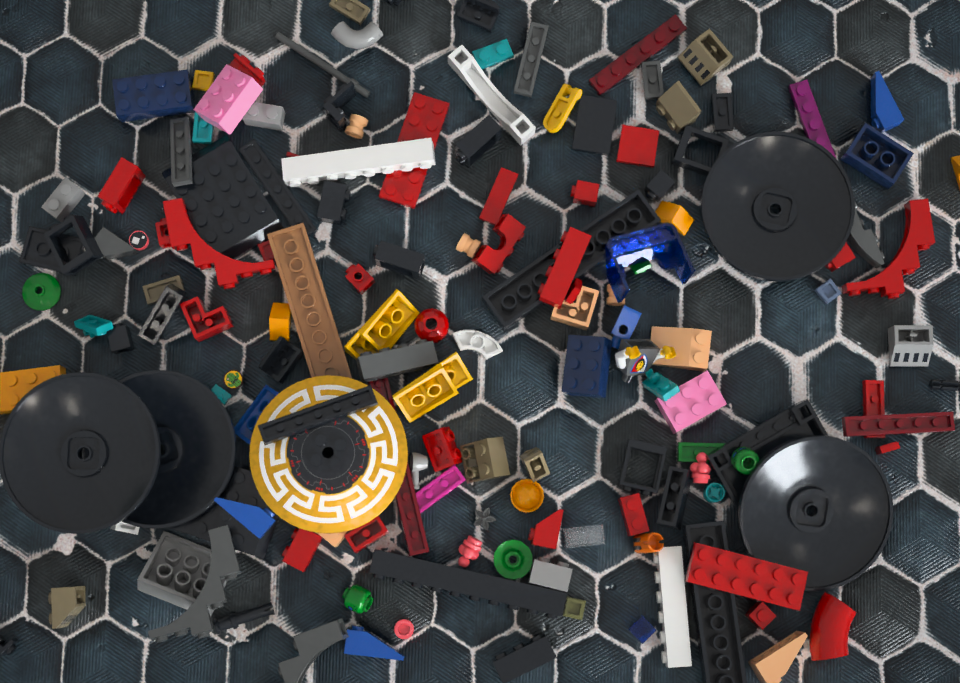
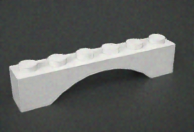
M463 45L448 55L450 67L520 146L535 134L536 127L498 91Z

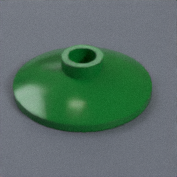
M38 273L26 280L22 289V296L30 308L37 311H45L57 304L61 296V287L53 276L46 273ZM41 287L43 289L42 293L37 294V289Z
M508 540L498 546L493 560L494 566L500 575L508 579H519L525 576L531 569L533 557L525 543L518 540ZM510 556H515L517 561L510 563Z

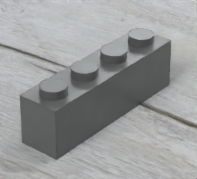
M427 339L419 340L415 345L410 346L408 343L401 344L392 350L389 347L383 348L374 354L364 352L356 360L362 383L432 368L439 363L433 341L427 342Z

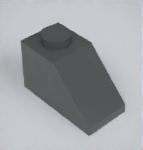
M104 227L95 237L103 257L105 256L109 260L132 256L138 253L134 247Z

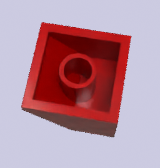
M557 510L534 525V528H530L528 540H531V545L556 549L564 510Z

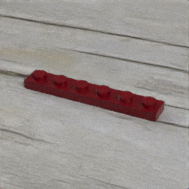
M675 14L589 79L590 85L601 96L638 68L641 62H646L684 33L687 27Z
M953 412L842 417L844 437L955 431Z

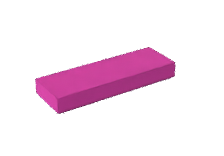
M456 465L451 466L416 492L420 514L466 481Z

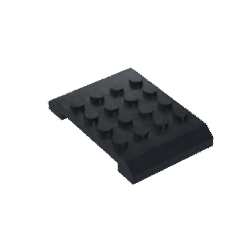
M227 135L192 155V184L174 187L171 183V167L162 172L176 199L183 198L189 219L198 235L209 246L225 256L237 259L256 248L258 244L268 241L267 234L284 229Z
M808 399L792 405L706 456L737 513L741 492L749 474H742L733 467L731 457L736 449L740 447L750 448L757 453L760 461L771 450L789 440L809 435L828 436Z
M234 466L231 478L219 498L260 507L263 510L267 507L271 510L260 496L251 471ZM216 502L195 519L168 528L210 541L208 530L228 525L235 550L265 559L279 516L277 514L274 515L275 523L261 539Z

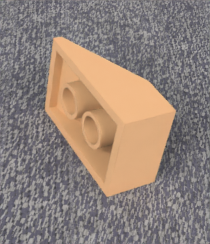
M652 326L650 340L660 349L663 346L674 347L676 352L674 358L666 359L664 357L656 360L652 365L704 372L708 369L712 331Z
M795 631L748 661L761 683H779L782 681L781 677L788 671L808 636L806 632Z

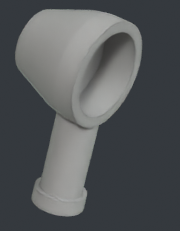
M412 452L410 455V469L414 489H420L419 471L427 469L428 457L416 452Z

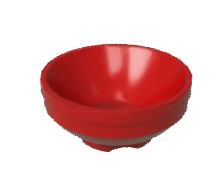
M433 308L426 309L420 312L415 319L414 329L421 340L427 339V342L433 341V343H436L447 335L449 322L442 311ZM428 319H435L437 321L435 329H428L426 327Z

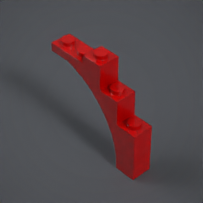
M183 198L163 201L171 247L177 249V251L188 250V246H191L194 265L196 268H200V270L211 269V265H215L217 281L220 287L224 289L235 288V284H239L238 276L240 275L241 278H248L253 276L252 273L260 272V275L272 273V270L275 269L274 260L257 263L243 262L216 251L194 229L187 214Z
M928 198L910 200L904 205V236L895 257L889 265L878 275L866 281L844 284L842 286L843 294L849 293V296H857L861 292L868 291V294L879 293L880 290L881 297L896 299L905 292L903 275L915 273L914 271L920 268L918 251L928 250L935 243Z

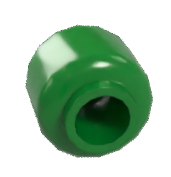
M747 447L736 449L731 457L733 467L742 474H750L759 462L757 453Z
M358 584L346 588L342 596L344 606L357 614L364 611L367 612L373 603L371 592Z

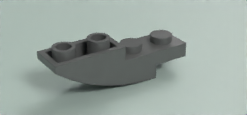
M855 202L854 222L847 240L867 263L875 268H879L885 264V256L877 245V235L872 232L871 228L863 229L864 222L857 214V204Z

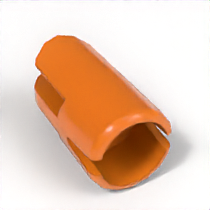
M656 532L637 534L633 537L641 538L640 542H633L634 546H641V550H635L639 554L658 552L664 546V543H659V541L664 540L663 537Z

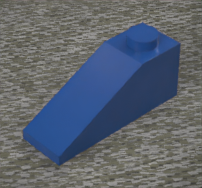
M876 71L871 77V123L873 128L883 133L900 125L904 118L880 71Z
M218 497L214 499L217 504L259 539L264 536L276 521L273 518L275 514L267 507L263 510L260 507Z
M352 626V629H347L349 637L345 641L344 654L404 660L402 653L369 631H364V627Z

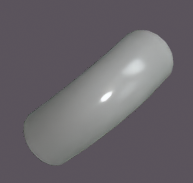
M342 21L331 32V35L339 43L352 49L368 48L383 37L382 31L373 22H370L361 30H353Z

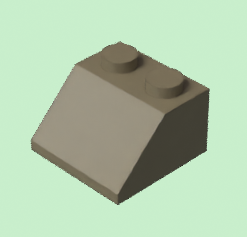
M677 81L658 98L656 103L658 113L661 116L664 115L669 128L672 131L675 130L677 134L683 131L686 125L690 126L696 122L701 112V109L680 81Z

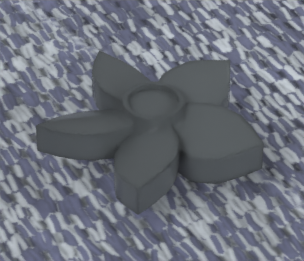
M489 507L483 513L475 510V515L478 518L474 522L475 526L482 524L483 528L488 530V522L496 520L493 516H489Z

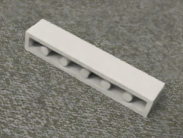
M682 546L663 547L660 551L653 552V562L657 564V572L654 573L655 583H659L656 599L661 607V611H658V621L662 623V631H660L659 635L660 643H664L661 659L662 663H665V666L668 668L692 666Z

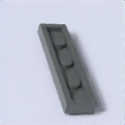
M535 22L530 23L514 94L532 98L549 28L548 25Z
M187 116L170 120L171 183L174 187L192 184L190 119Z

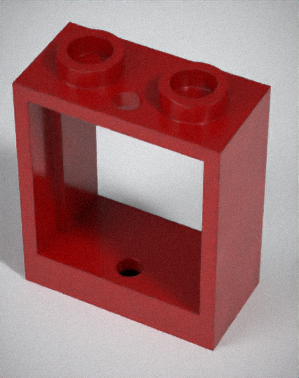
M121 157L97 197L108 211L114 214L119 212L123 215L146 176L137 165Z

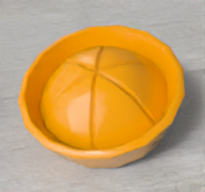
M522 479L516 482L511 489V502L521 512H534L543 503L544 491L538 482L535 481L533 483L531 479Z

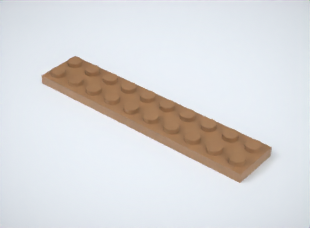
M300 223L267 234L311 378L330 375L353 379L305 224Z

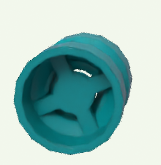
M719 483L708 484L703 489V497L707 502L715 503L724 498L725 489Z

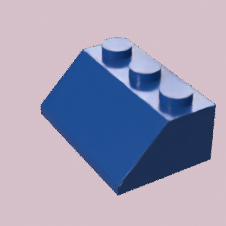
M265 385L234 427L235 434L250 445L252 433L259 416L270 401L279 393Z

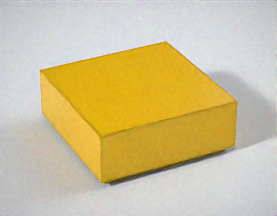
M195 70L193 90L207 91L214 81V72Z

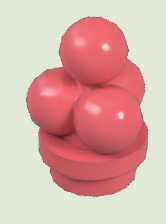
M704 452L698 453L696 456L697 462L690 465L693 483L708 484V479L711 477V475H708L711 472V466L706 463L708 459L706 457L707 454Z
M470 535L467 539H464V544H461L458 549L459 553L463 555L458 559V564L463 568L468 567L470 560L478 559L479 551L482 549V542Z

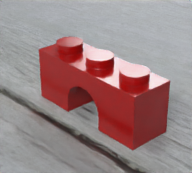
M502 214L492 229L499 235L500 245L495 250L488 245H481L471 261L489 274L498 273L504 265L503 261L505 258L509 257L514 251L513 246L515 243L523 238V231L526 227L510 214Z

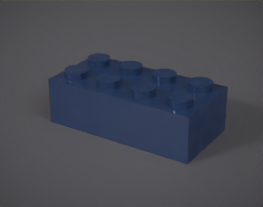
M188 69L112 79L116 116L121 122L195 112L193 110L195 102L192 77Z

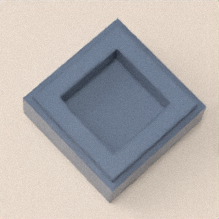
M831 278L814 290L825 305L842 294Z

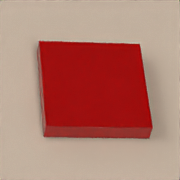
M622 124L616 162L653 168L659 130Z

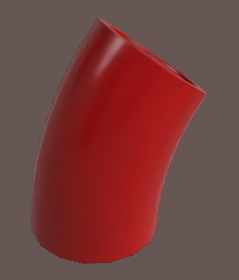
M826 592L823 593L818 602L811 623L810 653L811 660L814 661L849 655L848 634L851 623L856 615L852 608Z

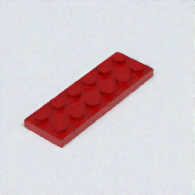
M414 92L397 142L431 138L435 151L450 103ZM417 167L411 171L396 170L391 174H386L379 198L415 209L428 169Z
M694 542L685 582L800 611L808 572Z

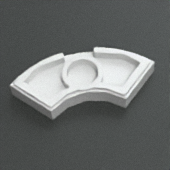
M460 330L452 333L460 351L467 349L475 350L482 354L486 360L503 352L498 342L488 334L475 330Z

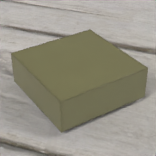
M566 596L562 616L582 620L586 601Z

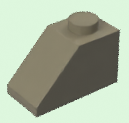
M535 447L527 450L519 456L533 483L550 474L543 453L539 448Z

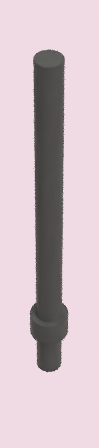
M278 32L275 38L341 82L348 84L352 81L356 92L365 98L369 97L371 92L359 85L357 80L354 78L350 79L282 33Z

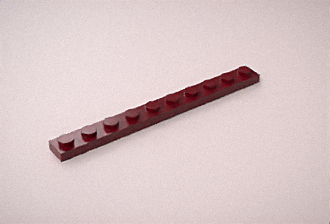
M388 377L368 382V385H371L374 390L380 393L395 410ZM407 462L404 480L395 499L409 557L429 552V547Z

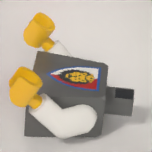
M621 339L619 350L615 354V365L623 372L621 379L626 383H632L635 375H645V372L650 369L656 360L664 357L666 359L674 358L676 352L674 347L663 346L660 349L650 339Z

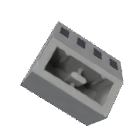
M894 325L888 328L889 366L928 367L933 349V325Z

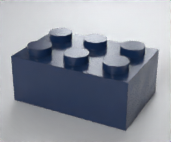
M865 123L859 129L840 160L884 188L889 189L894 185L914 153Z
M568 335L561 392L572 396L606 397L612 349L611 340L598 336Z

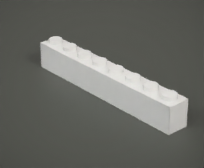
M431 138L281 158L283 180L290 187H298L302 183L318 184L319 181L324 180L334 182L338 178L354 179L360 175L371 177L375 173L381 172L383 174H391L396 170L406 172L417 167L428 169L432 165H436L434 144Z

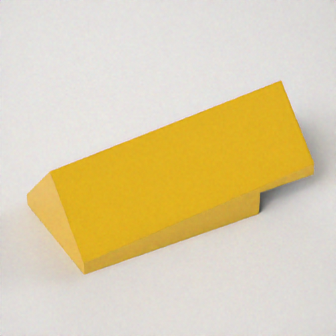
M396 289L344 346L345 352L357 360L360 354L364 352L374 354L383 348L389 347L391 349L420 312Z
M455 352L396 392L392 397L409 423L459 394L457 389L473 380L458 353Z

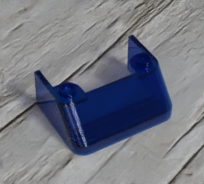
M662 223L610 238L605 245L606 276L618 303L623 301L630 290L625 279L626 272L624 267L656 259L658 265L665 270L675 268L682 285L686 284L695 272L678 231L671 223Z

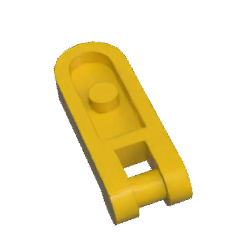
M566 83L563 84L543 120V125L548 132L556 133L562 128L576 101L582 96L581 89L577 87L572 88L571 85Z

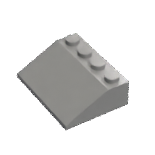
M163 531L137 579V590L188 610L199 596L206 582L211 563V549ZM224 578L222 579V582L225 588L227 581ZM210 607L208 610L211 618L214 610Z

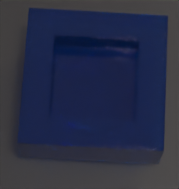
M641 616L628 629L641 644L656 631L644 616Z

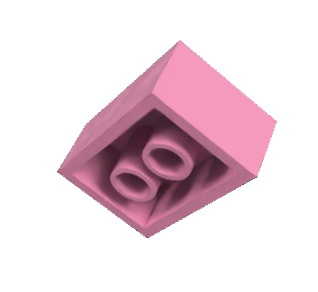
M226 64L193 110L204 121L230 135L263 89L252 77Z
M708 370L680 385V392L664 402L660 398L655 400L673 434L727 405Z

